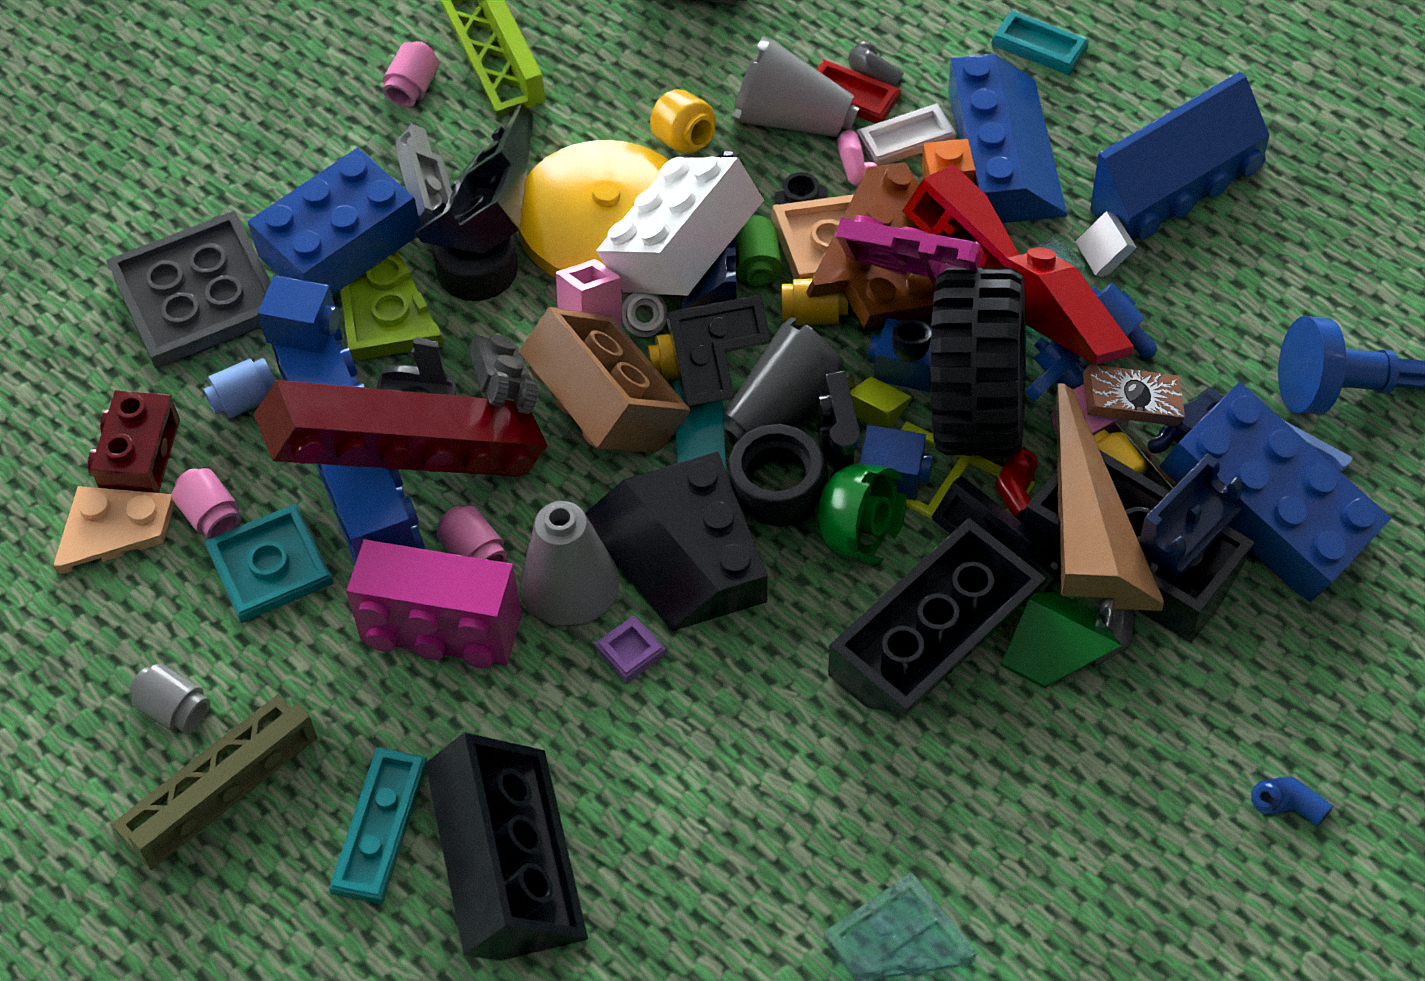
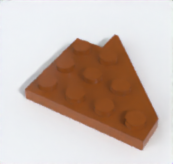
M904 162L867 167L843 218L855 220L856 215H864L882 221L885 226L920 229L902 212L919 186L907 164ZM835 232L806 291L809 298L844 293L862 326L865 328L883 325L886 318L903 321L931 317L935 285L931 284L929 277L910 272L902 275L848 258L835 237Z

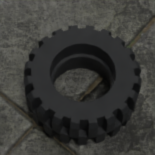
M948 268L937 275L932 313L931 407L935 448L945 455L1012 456L1022 448L1026 371L1025 282L1023 274L1014 268H979L977 272L964 268Z

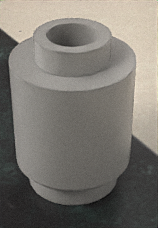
M162 663L155 664L151 668H143L135 676L130 687L132 706L172 732L180 730L185 734H190L205 717L210 708V700L203 696V689Z

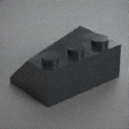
M718 451L624 479L585 513L616 566H620L635 584L638 593L671 631L767 603V573Z

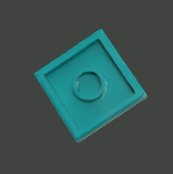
M296 503L204 541L240 623L334 584L331 574Z

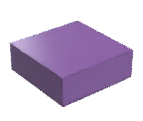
M634 615L594 643L596 652L626 684L666 656V648Z

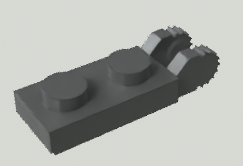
M474 334L469 347V354L481 390L486 393L490 405L501 407L505 400L509 398L514 400L516 408H518L517 411L531 414L537 402V385L530 378L524 359L518 352L520 350L519 346L504 336L491 335L490 338Z

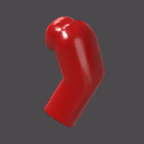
M1021 449L1006 460L995 483L996 490L1009 512L1021 522H1024L1026 506L1031 501L1026 491L1034 477V471L1038 468V460L1035 454L1025 449Z

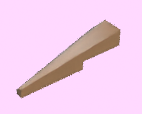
M1058 383L1056 392L1058 519H1060L1061 596L1112 598V609L1162 611L1164 605L1163 597L1075 392L1067 385Z

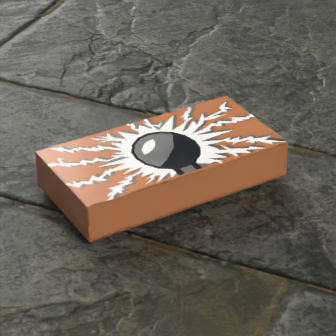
M1089 364L1083 371L1088 415L1178 426L1185 419L1180 378L1177 375Z

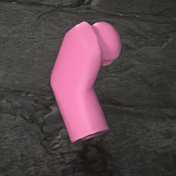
M845 130L837 138L839 154L848 181L858 187L867 167L877 165L874 162H864L858 134L853 130Z

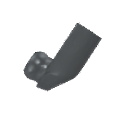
M859 42L849 52V64L853 70L895 87L904 74L903 71L879 57L876 48L869 42Z
M1112 598L1102 603L1099 612L1105 614L1102 617V621L1122 646L1091 662L1090 664L1093 668L1127 649L1133 640L1136 613L1130 609H1112Z

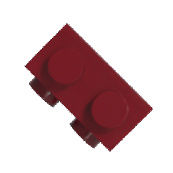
M114 391L110 408H105L102 412L100 421L101 436L98 446L91 449L88 458V472L90 476L94 477L98 488L159 493L180 422L170 394Z

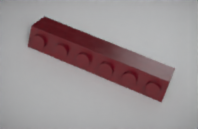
M275 380L254 413L271 459L274 462L519 477L527 474L532 469L534 463L548 446L532 412L531 414H525L517 411L518 408H516L515 402L511 400H505V403L498 407L490 405L487 398Z

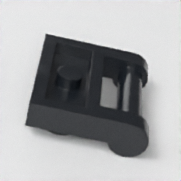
M845 371L825 374V394L818 395L817 397L821 423L817 424L819 445L822 452L830 451L834 465V472L830 478L841 468L854 464V451L857 450L860 444V430Z

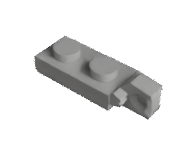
M411 123L402 136L396 139L397 157L406 190L415 198L419 220L423 225L435 218L432 209L436 204L443 201L447 205L452 189L443 157L432 153L426 130Z

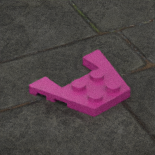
M856 215L855 220L841 218L835 236L848 258L902 275L910 272L929 277L933 285L936 283L937 275L948 268H964L977 272L983 255L981 244L978 242L929 234L912 227L896 228L885 226L882 221L864 215Z

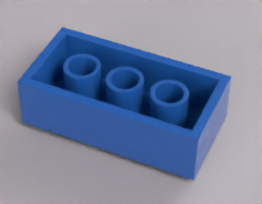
M1240 381L1178 442L1159 466L1178 484L1208 453L1219 461L1220 471L1217 476L1225 486H1228L1235 477H1238L1243 486L1239 505L1243 508L1241 514L1229 527L1253 540L1255 543L1251 552L1290 588L1309 602H1312L1392 519Z

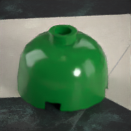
M852 464L841 468L826 482L818 502L814 505V512L821 537L831 550L844 558L866 565L879 564L883 561L884 558L876 557L874 554L887 532L895 540L904 523L906 494L897 492V484L894 479L903 481L898 471L894 468L878 464ZM861 532L879 536L875 544H858Z

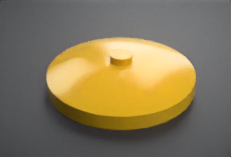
M611 140L575 144L546 157L526 177L520 230L517 232L525 252L539 268L556 278V272L595 259L606 266L596 250L608 237L610 228L621 221L635 205L636 197L647 190L661 174L662 166L669 159L644 146Z

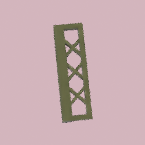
M277 694L119 817L111 826L151 871L315 741L317 735L310 716L298 703L290 707ZM279 712L281 716L260 731V726ZM251 733L250 740H243L246 736H248ZM230 749L236 750L219 763V758ZM210 765L209 772H202ZM195 782L188 789H186L179 796H177L178 790L181 787H183L186 783ZM168 798L167 805H160ZM145 815H153L133 832L129 829Z

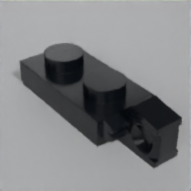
M963 476L953 481L932 515V520L951 534L970 518L1046 578V583L1040 588L1041 590L1045 591L1054 585L1061 576V562L1049 551H1045L1048 545L1042 539H1039L1040 536Z

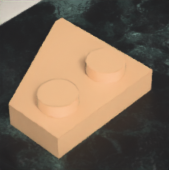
M78 486L53 564L56 572L60 574L73 571L72 567L99 558L104 562L120 557L133 549L143 550L164 543L175 505L171 497L172 494Z

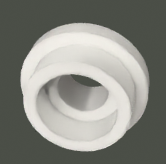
M632 293L622 305V322L628 332L637 337H650L662 330L667 321L666 314L668 312L666 304L657 294ZM645 306L650 309L652 318L649 322L642 323L637 320L635 316L637 307Z

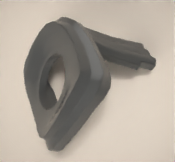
M420 337L413 339L414 348H412V355L417 367L393 365L385 368L379 377L376 388L397 391L422 390L431 394L456 396L454 379L446 374L443 369L438 342Z

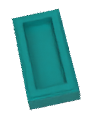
M1011 10L993 35L991 45L1070 76L1088 49L1089 39Z

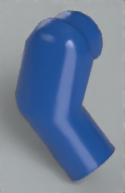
M1291 776L1260 781L1251 792V801L1259 812L1279 814L1296 811L1317 827L1325 820L1334 807L1302 782Z

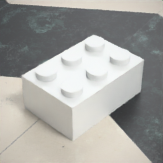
M676 157L662 166L661 174L647 190L636 197L635 205L621 221L610 228L608 237L596 250L606 267L621 277V289L623 292L688 295L764 201L738 157Z

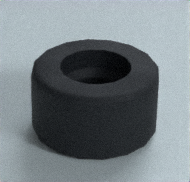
M513 235L487 251L489 253L488 256L476 261L460 259L466 254L472 253L470 251L433 245L432 254L440 285L451 296L465 301H483L497 297L511 286L517 276L518 259Z

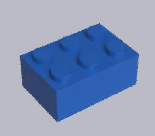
M358 147L247 221L258 257L278 276L329 285L332 295L415 239L417 236L414 233L421 226L415 198Z

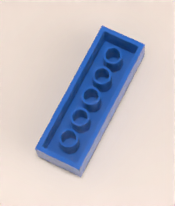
M339 325L336 333L333 336H328L322 353L271 344L283 381L365 388L363 383L359 384L355 376L357 375V370L348 347L344 348L342 342L339 341L343 339ZM316 464L354 563H356L364 539L425 549L417 526L419 520L410 496L405 497L401 488L403 482L399 469Z

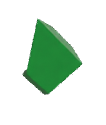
M1048 588L1029 599L1001 662V666L1047 689L1050 684L1122 645L1093 609L1066 596H1061L1060 593Z

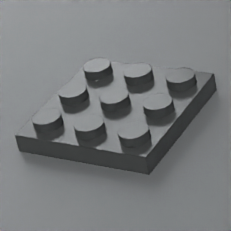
M235 210L106 260L155 369L261 327L257 312L271 281Z

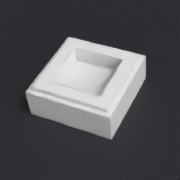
M1108 211L1075 241L1090 268L1099 277L1109 275L1137 248L1117 215Z

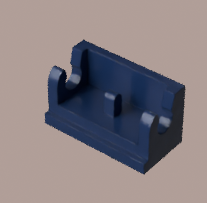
M1208 453L1144 518L1139 541L1142 551L1179 578L1241 514L1243 508L1239 505L1243 490L1241 480L1235 477L1228 486H1225L1217 476L1220 471L1219 461Z

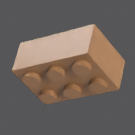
M549 307L518 351L531 366V374L548 387L557 398V406L574 419L583 430V438L596 449L626 450L633 453L637 451L656 453L663 449L691 411L612 316Z

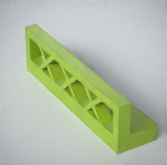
M440 0L496 117L508 114L522 102L526 107H530L546 101L542 72L505 0H476L478 7L472 15L456 11L453 4L465 0ZM475 26L492 31L493 34L487 43L469 38V34ZM475 50L481 52V53L479 54V56L477 55V53H476ZM489 54L506 59L507 63L501 73L483 67V63ZM505 83L520 88L523 96L501 102L497 93Z

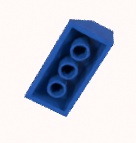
M996 54L951 58L948 93L958 140L968 139L975 166V185L987 195L1001 222L1010 223L1067 217L1066 206L1035 80Z
M1239 71L1098 154L1090 211L1098 219L1106 211L1116 214L1132 241L1138 237L1146 239L1153 235L1164 221L1174 215L1177 218L1185 216L1199 200L1208 195L1216 197L1227 189L1231 181L1243 174L1249 177L1259 171L1266 160L1265 153L1270 134L1247 77Z

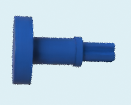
M1302 316L1292 323L1283 340L1278 365L1279 389L1282 400L1290 411L1321 415L1329 411L1335 404L1341 388L1366 389L1384 394L1392 392L1395 387L1425 389V361L1398 359L1396 353L1391 350L1375 352L1346 349L1343 333L1333 319Z

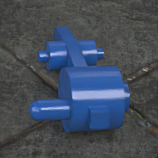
M1113 282L1101 291L1093 286L1091 289L1133 344L1134 349L1144 358L1153 357L1157 352V346L1139 326L1145 317L1134 306L1136 304L1135 301L1125 291L1121 292ZM1043 337L1034 344L1039 352L1033 359L1044 369V372L1025 390V393L1033 401L1037 400L1055 382L1057 385L1058 383L1065 384L1071 389L1084 384L1083 371L1085 369L1077 361L1081 356L1053 340L1048 343Z

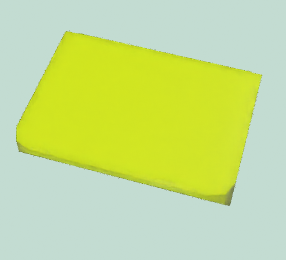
M872 376L850 391L856 417L873 426L891 428L912 400V396Z

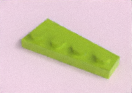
M398 250L340 290L347 344L353 361L410 352L414 348L413 339L416 337L437 341L439 346H444L442 334L436 322L434 323L421 292H418L411 278V273Z

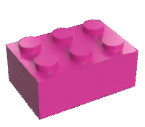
M364 539L346 590L360 639L376 650L391 651L394 647L412 649L418 655L432 660L441 659L443 655L463 658L468 664L479 668L491 667L493 663L508 665L522 616L514 568L511 563Z

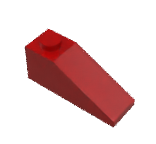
M954 164L925 177L902 210L914 224L929 234L980 243L983 255L979 268H1006L1007 258L1019 255L987 195Z
M1031 248L1026 254L1007 258L1006 268H1014L1023 274L1027 326L1095 365L1133 355V344L1074 265L1057 257L1056 252L1047 248Z

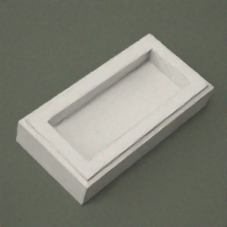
M938 103L857 130L862 148L870 161L874 162L877 166L887 165L923 153V143L956 140V132Z

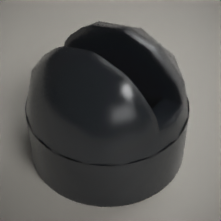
M911 319L900 321L894 325L891 343L893 352L900 359L906 362H914L926 355L931 341V329L928 325Z

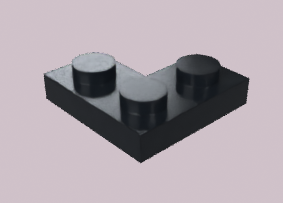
M761 295L671 311L666 314L683 400L689 408L732 400L734 398L725 352L766 345L771 342Z

